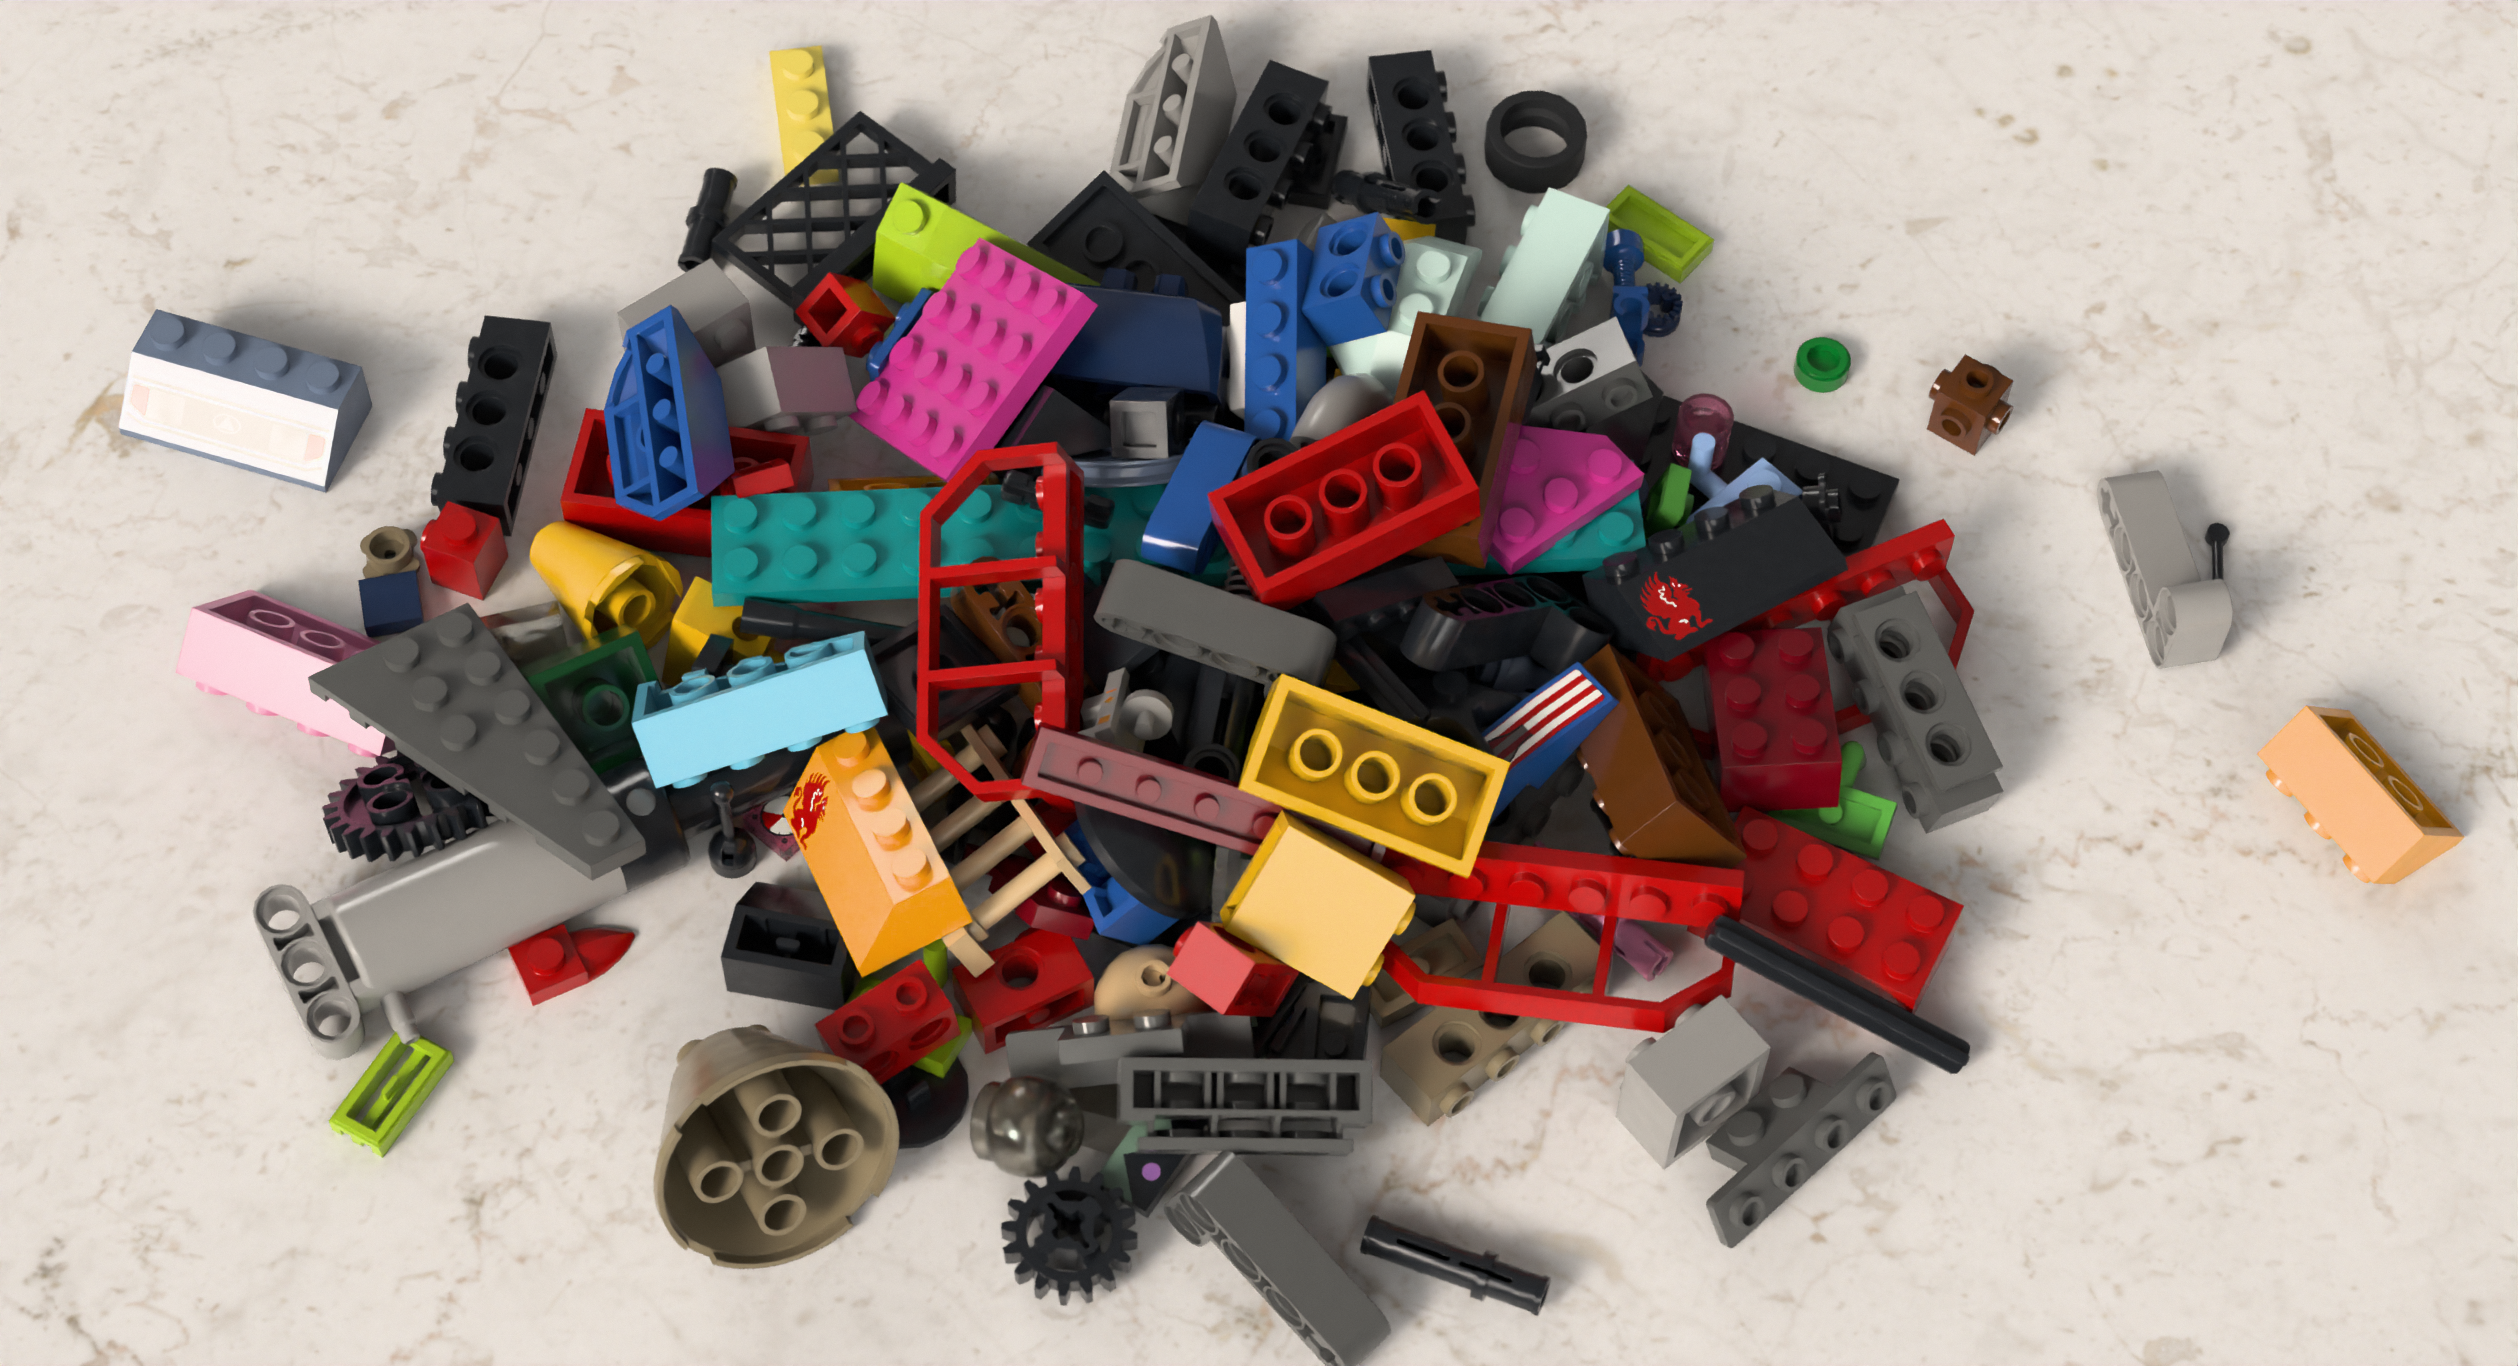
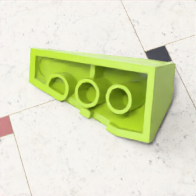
M903 182L900 183L876 231L872 288L901 304L906 302L912 303L923 287L933 291L934 294L939 292L955 271L959 257L968 248L973 247L979 237L1064 283L1100 286V283Z

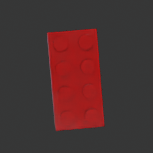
M1424 390L1207 494L1213 523L1255 602L1282 611L1297 606L1315 597L1318 592L1334 588L1481 516L1479 487Z
M586 408L560 503L564 521L637 548L712 558L711 496L731 495L727 479H725L705 497L662 521H657L616 504L604 410ZM728 426L735 470L782 458L789 463L794 486L781 489V493L810 492L814 471L809 437Z
M1744 805L1734 826L1747 853V857L1731 868L1732 870L1745 871L1740 923L1915 1014L1953 939L1964 905ZM1687 926V932L1702 939L1705 938V927Z

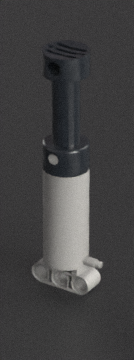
M888 709V715L880 717L879 723L874 727L895 768L899 769L912 762L913 749L907 728ZM842 729L823 735L822 740L818 744L805 750L792 752L785 747L766 753L765 758L761 762L745 769L733 770L729 765L707 772L708 775L705 779L684 788H674L672 784L656 788L646 761L639 757L597 775L643 836L646 854L593 881L539 846L536 842V836L512 820L505 823L499 819L488 824L486 828L468 833V838L465 840L455 839L446 843L443 850L433 849L419 857L408 860L311 905L304 894L291 885L279 884L271 886L261 892L254 903L253 916L261 941L312 1047L319 1055L326 1059L341 1060L355 1054L363 1044L365 1037V1028L361 1016L381 1006L393 1031L398 1033L401 1042L405 1045H410L419 1040L420 1033L416 1027V1019L405 995L687 866L691 857L687 839L721 824L718 804L712 801L709 793L711 786L715 782L723 780L732 785L734 796L730 801L732 818H735L794 791L816 747L846 731ZM290 910L300 914L296 924L288 929L279 930L268 926L271 918L280 911ZM315 962L325 966V971L315 981L305 983L293 978L296 970L305 963ZM336 1014L344 1015L351 1020L348 1028L339 1035L329 1036L319 1032V1026L329 1016Z

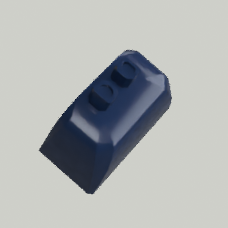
M1117 268L1106 269L1100 286L1065 283L1084 293L1098 307L1041 384L1055 389L1083 410L1096 417H1104L1107 402L1128 387L1184 388L1185 404H1221L1224 416L1223 426L1235 429L1236 415L1230 411V407L1227 404V382L1230 378L1227 326L1219 309L1197 298L1189 297V287L1184 277L1169 274L1158 275L1153 292L1137 291L1139 280L1136 274L1126 269Z

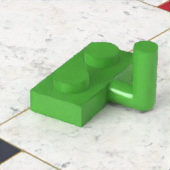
M1848 741L1841 747L1842 772L1838 807L1768 811L1767 815L1837 848L1879 861L1898 804L1897 802L1853 789L1858 771H1861L1866 766L1867 758L1860 743Z

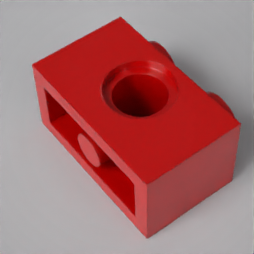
M1030 927L1020 933L1013 942L993 951L987 950L995 964L977 978L962 963L952 968L954 997L964 1016L972 1019V1030L985 1054L1006 1046L1005 1038L1010 1031L1045 1028L1094 1006V977L1071 936ZM1019 977L1029 978L1034 981L1026 987H1014L1008 984L1011 980Z

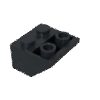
M756 881L736 903L721 954L727 991L830 1010H838L843 1007L850 996L857 967L821 892Z

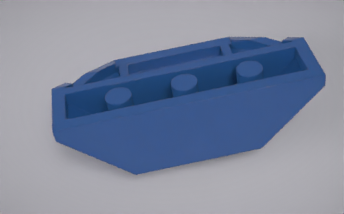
M672 305L626 330L622 344L626 351L614 372L604 408L616 504L657 521H662L705 497L735 472L721 378L679 310Z

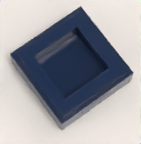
M416 570L358 580L364 627L368 637L372 638L405 632L425 623Z

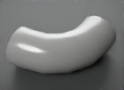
M1355 373L1338 376L1330 380L1312 397L1297 422L1289 441L1298 450L1393 405L1395 396L1378 379L1369 374Z

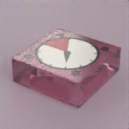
M793 791L749 811L742 817L744 828L786 862L800 850L783 813Z

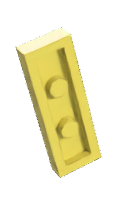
M822 45L769 51L785 176L833 135ZM838 169L818 170L809 178L810 185L839 182Z

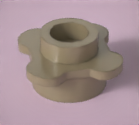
M384 526L375 529L365 536L360 543V549L366 555L367 564L363 568L365 579L416 570L417 574L420 570V563L414 557L413 548L417 545L415 533L408 529ZM395 554V557H394V558H391V559H386V558H385V557L388 556V555Z

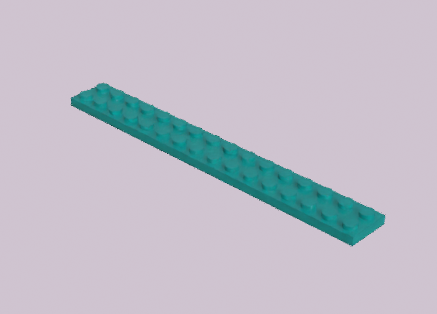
M1168 483L1135 487H1084L1085 496L1087 497L1095 494L1115 502L1114 515L1107 529L1102 530L1084 525L1085 573L1099 562L1115 563L1116 560L1120 559L1133 560L1147 565L1167 566L1142 558L1141 544L1146 525ZM1002 485L978 486L941 526V567L970 564L973 560L982 556H993L1000 560L1037 557L1035 539L1037 533L1043 531V512L1031 509L1029 503L1021 506L1004 501L1000 497ZM943 487L756 494L745 498H737V495L711 496L713 606H743L745 597L783 604L919 598L920 512ZM1638 489L1577 531L1575 529L1557 541L1552 548L1513 574L1592 571L1602 566V561L1612 554L1625 551L1632 552L1645 547L1646 541ZM1222 538L1204 572L1200 576L1189 573L1191 580L1208 586H1225V580L1228 579L1227 571L1230 569L1229 561L1232 557ZM1490 553L1485 569L1447 562V566L1454 576L1509 574ZM1043 578L1020 580L1030 594H1035L1037 588L1043 587ZM986 586L980 589L974 587L979 595L987 591L991 593ZM952 587L940 588V597H950Z

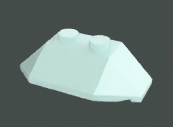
M1433 236L1402 241L1405 248V261L1400 268L1396 288L1397 299L1392 307L1388 331L1328 347L1342 375L1355 373L1369 374L1378 379L1395 396L1417 312L1458 317L1480 262L1482 249Z

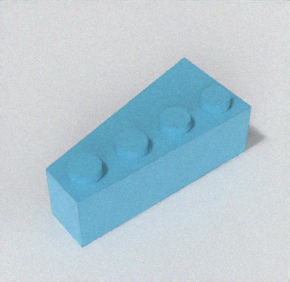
M865 631L793 647L784 654V662L774 664L771 657H762V655L743 659L731 668L725 676L717 678L709 675L707 668L684 673L681 677L683 682L673 688L662 691L658 680L638 684L631 724L655 787L660 788L672 784L674 788L688 787L705 779L708 775L707 772L730 765V768L733 770L745 769L761 762L765 758L766 753L785 747L792 752L801 751L818 744L822 740L823 735L845 729L847 733H857L875 726L879 723L880 717L888 715V697Z

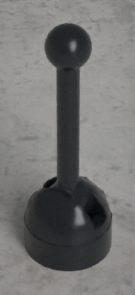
M721 780L715 782L709 792L712 801L718 804L722 829L715 832L710 840L708 854L711 867L718 875L735 879L743 877L752 871L757 862V851L752 836L745 829L734 827L730 801L734 796V789L729 782ZM732 855L734 856L733 860L724 859V856Z

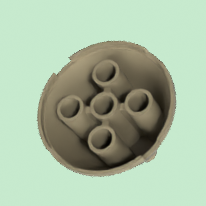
M759 1024L726 1029L712 1034L703 1040H692L680 1049L677 1054L678 1066L673 1074L668 1096L653 1187L659 1216L677 1244L685 1251L690 1248L695 1252L708 1256L713 1265L735 1269H757L785 1264L812 1254L832 1243L853 1227L854 1224L850 1217L865 1203L872 1193L874 1196L879 1197L892 1174L899 1148V1126L896 1112L879 1082L868 1071L851 1061L772 1034L766 1026Z

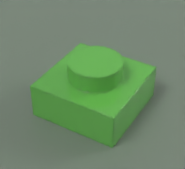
M1670 463L1650 489L1643 520L1645 538L1649 539L1651 535L1662 530L1673 529L1676 525L1679 527L1684 526L1694 503V496L1688 493L1692 470Z

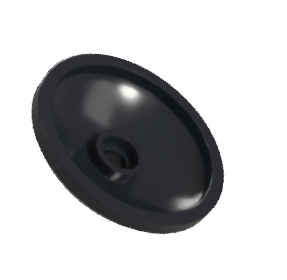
M1074 801L1079 824L1093 852L1110 875L1139 902L1157 913L1175 919L1193 918L1211 904L1215 894L1216 867L1208 841Z

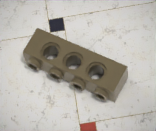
M1561 911L1501 957L1497 983L1534 987V983L1548 982L1554 985L1557 990L1592 994L1600 946L1565 911ZM1483 972L1472 980L1481 981ZM1437 1006L1382 1048L1379 1076L1427 1126H1430L1444 1114L1450 1118L1461 1112L1474 1097V1091L1489 1079L1497 1082L1507 1076L1520 1060L1519 1055L1535 1043L1539 1047L1549 1043L1562 1030L1565 1021ZM1501 1016L1509 1019L1513 1024L1507 1027H1499L1493 1025L1487 1019ZM1449 1051H1457L1467 1056L1468 1059L1463 1062H1452L1445 1059L1442 1054Z

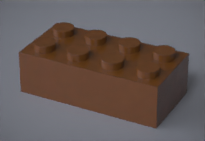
M1417 312L1393 404L1422 390L1425 391L1479 487L1481 516L1402 555L1425 559L1441 556L1448 563L1485 569L1537 365L1532 329L1428 312Z
M1607 644L1582 665L1619 703L1580 744V748L1576 751V756L1584 769L1594 779L1596 788L1592 790V794L1599 807L1609 816L1613 828L1609 830L1612 842L1628 858L1636 856L1639 859L1724 869L1733 868L1747 857V853L1678 699L1613 646Z

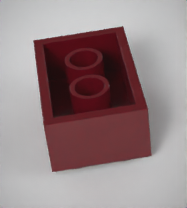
M1822 628L1724 632L1705 642L1703 646L1702 684L1715 784L1728 813L1741 812L1744 805L1757 811L1838 807L1842 756Z

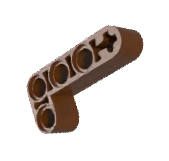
M982 556L973 560L970 564L1001 560L993 556ZM1021 581L952 587L950 600L956 615L1002 663L1035 660L1036 646L1042 644V623L1039 622L1036 614L1035 600ZM986 586L991 593L987 591L979 595L974 587L980 589ZM1002 608H1005L1006 611L996 620L993 617V613L996 616ZM1015 627L1022 630L1029 639L1030 647L1015 645L1010 641L1006 628ZM1085 668L1083 700L1102 694L1092 682ZM1042 681L1020 684L1018 696L1033 716L1036 703L1042 702ZM1034 737L1014 759L1012 765V777L1014 779L1021 778Z

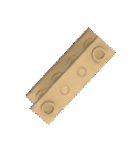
M972 723L960 729L969 745L955 755L954 758L963 767L972 773L984 764L994 777V781L1014 779L1000 760L1008 751L987 724L979 730ZM941 766L910 790L908 794L920 814L956 786L959 781L946 768ZM974 795L928 831L938 853L946 849L1006 801L983 803ZM1029 799L1010 800L1021 816L949 871L961 898L964 899L961 892L1034 835L1046 850L1043 856L971 911L966 907L973 922L941 938L947 948L975 978L995 964L981 943L989 937L987 930L1055 876L1063 872L1082 895L1092 888L1078 869V866L1086 861L1085 857L1064 831L1055 837Z

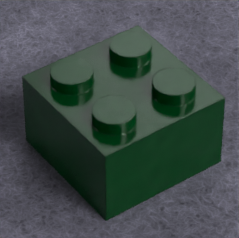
M624 623L518 669L596 775L632 759L644 756L631 724L638 684L658 680L661 691L663 689L637 629Z

